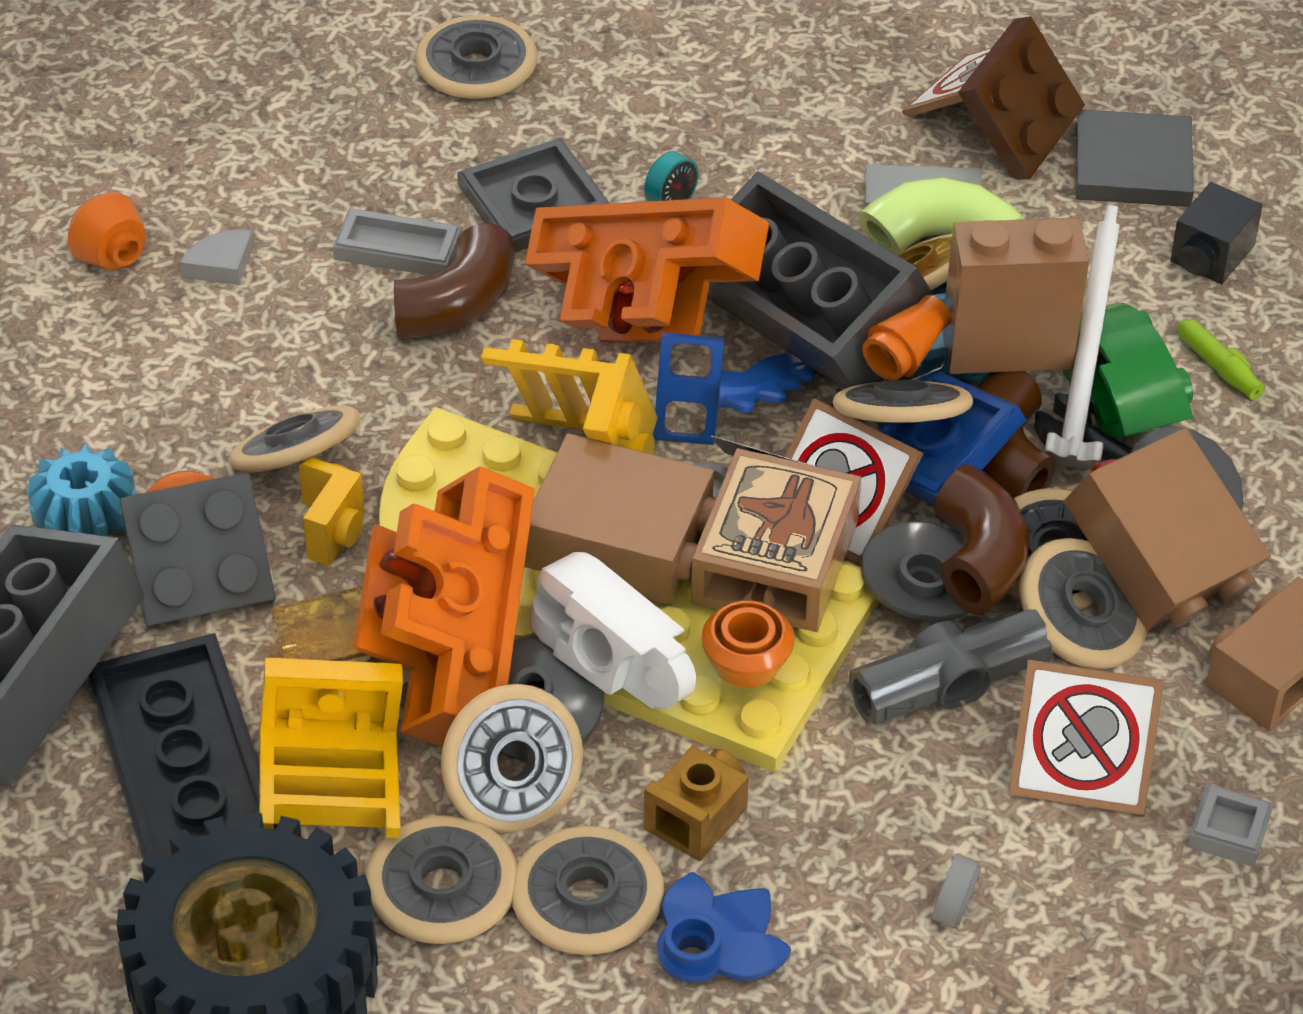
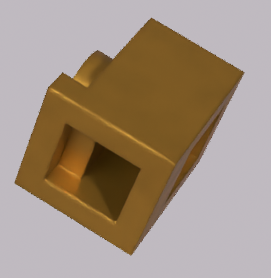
M692 745L658 783L652 780L644 789V830L700 862L747 809L749 777L745 775L741 763L736 757L725 750L715 749L708 754Z

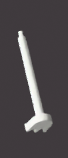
M1106 205L1104 221L1098 223L1062 436L1060 437L1050 432L1047 434L1044 452L1051 455L1056 460V465L1090 469L1097 462H1101L1104 443L1097 441L1085 443L1083 442L1120 228V225L1116 223L1118 207L1115 205Z

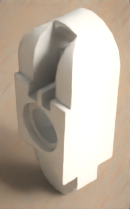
M573 552L542 568L537 580V594L530 610L531 626L539 640L554 650L553 656L606 694L611 695L623 688L651 709L656 707L666 709L692 694L696 686L695 669L689 656L685 653L686 648L674 639V637L683 633L685 629L599 559L586 552Z

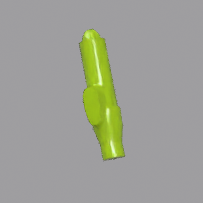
M1183 319L1178 323L1179 338L1209 364L1221 379L1243 392L1250 400H1255L1261 396L1265 385L1255 377L1249 362L1238 350L1226 348L1194 319Z

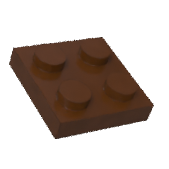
M1031 16L1017 18L1011 22L958 91L1010 176L1017 180L1030 179L1085 106Z

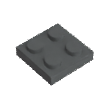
M249 472L120 498L119 501L134 572L145 594L141 605L146 627L276 600Z

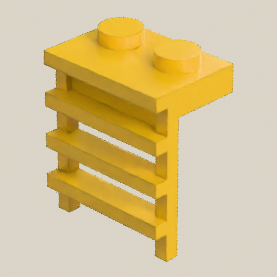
M511 339L508 350L484 347L481 355L483 363L486 365L508 367L526 404H512L509 413L512 419L582 429L589 439L654 455L655 441L653 432L658 417L631 354L618 353L614 364L600 362L594 349L582 348L580 358L575 359L564 357L559 345L546 344L544 354L529 353L522 340ZM538 371L544 373L561 410L552 409L553 402ZM573 376H579L591 402L589 409Z
M265 658L259 721L258 813H262L264 828L274 829V824H278L280 817L285 816L300 820V825L385 828V838H399L400 803L397 726L403 686L402 664Z

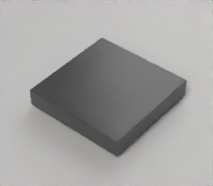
M1085 109L1079 112L1076 120V199L1183 207L1191 205L1194 194L1192 116Z
M561 138L457 172L458 186L486 224H495L506 229L512 235L515 243V252L528 248L536 208L610 204Z

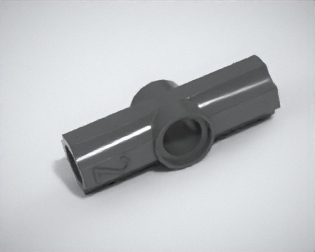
M1020 608L961 629L958 624L952 621L938 622L918 634L909 649L850 670L848 685L854 698L855 707L866 723L872 722L876 725L938 701L946 709L953 710L962 706L959 702L961 700H964L966 704L977 701L985 694L992 681L1027 669L1028 659L1042 662L1049 661L1052 644L1047 639L1046 624L1036 609L1023 611Z

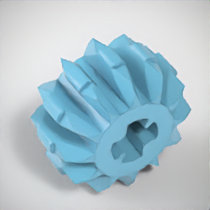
M88 443L84 445L80 452L70 453L60 447L57 460H39L37 474L28 478L29 486L27 488L31 518L37 528L107 537V531L126 534L119 500L122 497L137 494L133 473L129 469L128 463L118 461L112 448L94 454Z

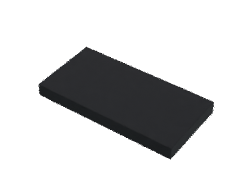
M213 633L101 661L96 664L89 674L88 680L142 859L144 860L153 850L168 859L172 856L169 838L185 829L194 841L205 837L204 821L223 817L226 830L243 828L242 814H253L259 811V761L216 634Z

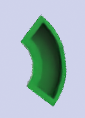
M1125 303L1106 305L1090 402L1093 403V412L1099 429L1112 437L1129 436L1192 419L1193 415L1189 404L1193 400L1191 379L1184 368L1176 367L1165 343L1153 327L1148 313L1144 310L1138 311ZM1082 311V313H1081L1080 326H1081V320H1082L1083 311ZM1073 369L1063 370V374L1069 381H1071Z

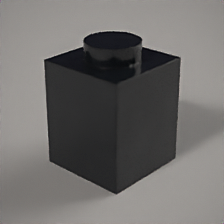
M1210 181L1177 220L1170 262L1183 267L1194 275L1204 276L1222 285L1255 246L1263 204Z

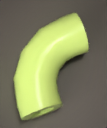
M946 177L905 182L873 200L858 214L859 222L868 237L894 254H900L923 238L952 234L954 222L1024 219V216L1011 204L980 184Z

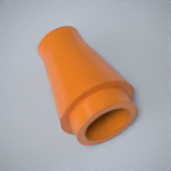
M926 295L918 303L872 326L868 331L867 340L862 346L863 356L869 367L877 375L889 381L912 376L941 332L951 323L952 317L948 307L939 298L933 295Z

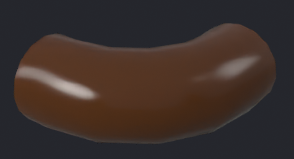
M482 223L473 225L464 230L457 238L456 257L449 267L430 276L394 280V310L398 340L419 339L450 333L481 318L508 288L515 260V243L512 235L506 229L495 224Z
M1026 371L989 372L977 388L1017 405L1026 421L982 471L987 473L1013 498L1030 491L1047 489L1055 472L1056 460L1031 443L1024 433L1025 424L1040 410L1042 405L1040 389L1035 380Z
M965 464L957 468L947 478L938 493L934 507L935 516L955 529L964 540V545L958 552L943 563L941 575L947 593L958 606L971 614L982 615L998 604L1020 579L1026 566L1030 535L1017 501L987 473L972 464Z

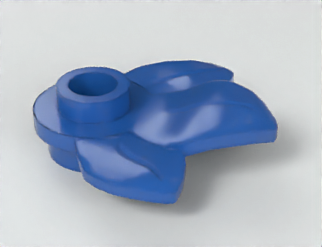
M691 872L676 881L663 898L662 912L667 927L661 932L657 941V958L663 970L677 980L702 982L713 978L717 974L741 981L759 979L783 966L791 954V947L781 939L765 934L770 921L771 911L770 892L766 888L738 890L714 896L709 885L698 874ZM689 947H695L702 950L703 952L698 954H689L683 952L682 950Z

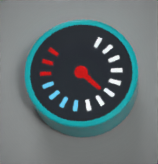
M670 151L660 156L650 167L645 179L644 192L647 201L690 199L696 189L699 177L696 162L676 151Z

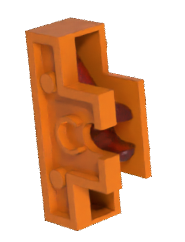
M727 197L540 207L535 210L525 265L566 286L559 321L573 328H601L599 341L661 342L662 332L700 336L710 283L759 281L769 222Z
M479 466L438 490L435 511L413 503L400 511L397 532L380 525L372 527L353 650L389 663L402 664V668L410 670L401 733L443 747L446 734L453 720L465 705L487 690L508 685L535 488Z

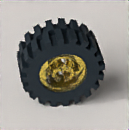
M262 813L242 814L243 828L226 830L223 817L204 821L206 836L194 841L186 829L169 838L172 856L168 859L153 850L141 863L144 882L130 878L123 892L126 910L118 909L116 926L128 998L132 1005L133 1014H368L366 997H375L378 984V954L371 889L366 875L358 876L356 858L346 847L334 854L332 836L316 827L307 839L302 838L300 820L285 816L280 817L276 829L264 828ZM278 916L290 922L297 929L295 935L284 947H282ZM212 927H214L219 959L210 955L199 946L201 940Z

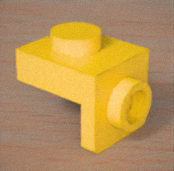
M310 457L303 460L299 466L302 502L304 505L310 506L303 517L307 559L330 566L343 546L352 547L361 532L363 516L365 515L362 475L340 464L328 463Z

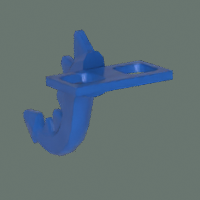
M662 332L655 412L658 418L653 437L656 440L714 445V440L711 436H715L718 408H732L742 413H749L754 410V404L760 401L776 404L784 403L786 401V394L783 391L800 389L801 381H813L814 374L819 372L792 354L769 356L759 360L744 372L721 370L724 338ZM678 343L709 347L712 351L710 373L704 377L673 373L670 369L672 347ZM881 377L877 382H883L884 378ZM680 401L704 405L707 410L704 431L699 434L669 431L665 427V413L668 403Z

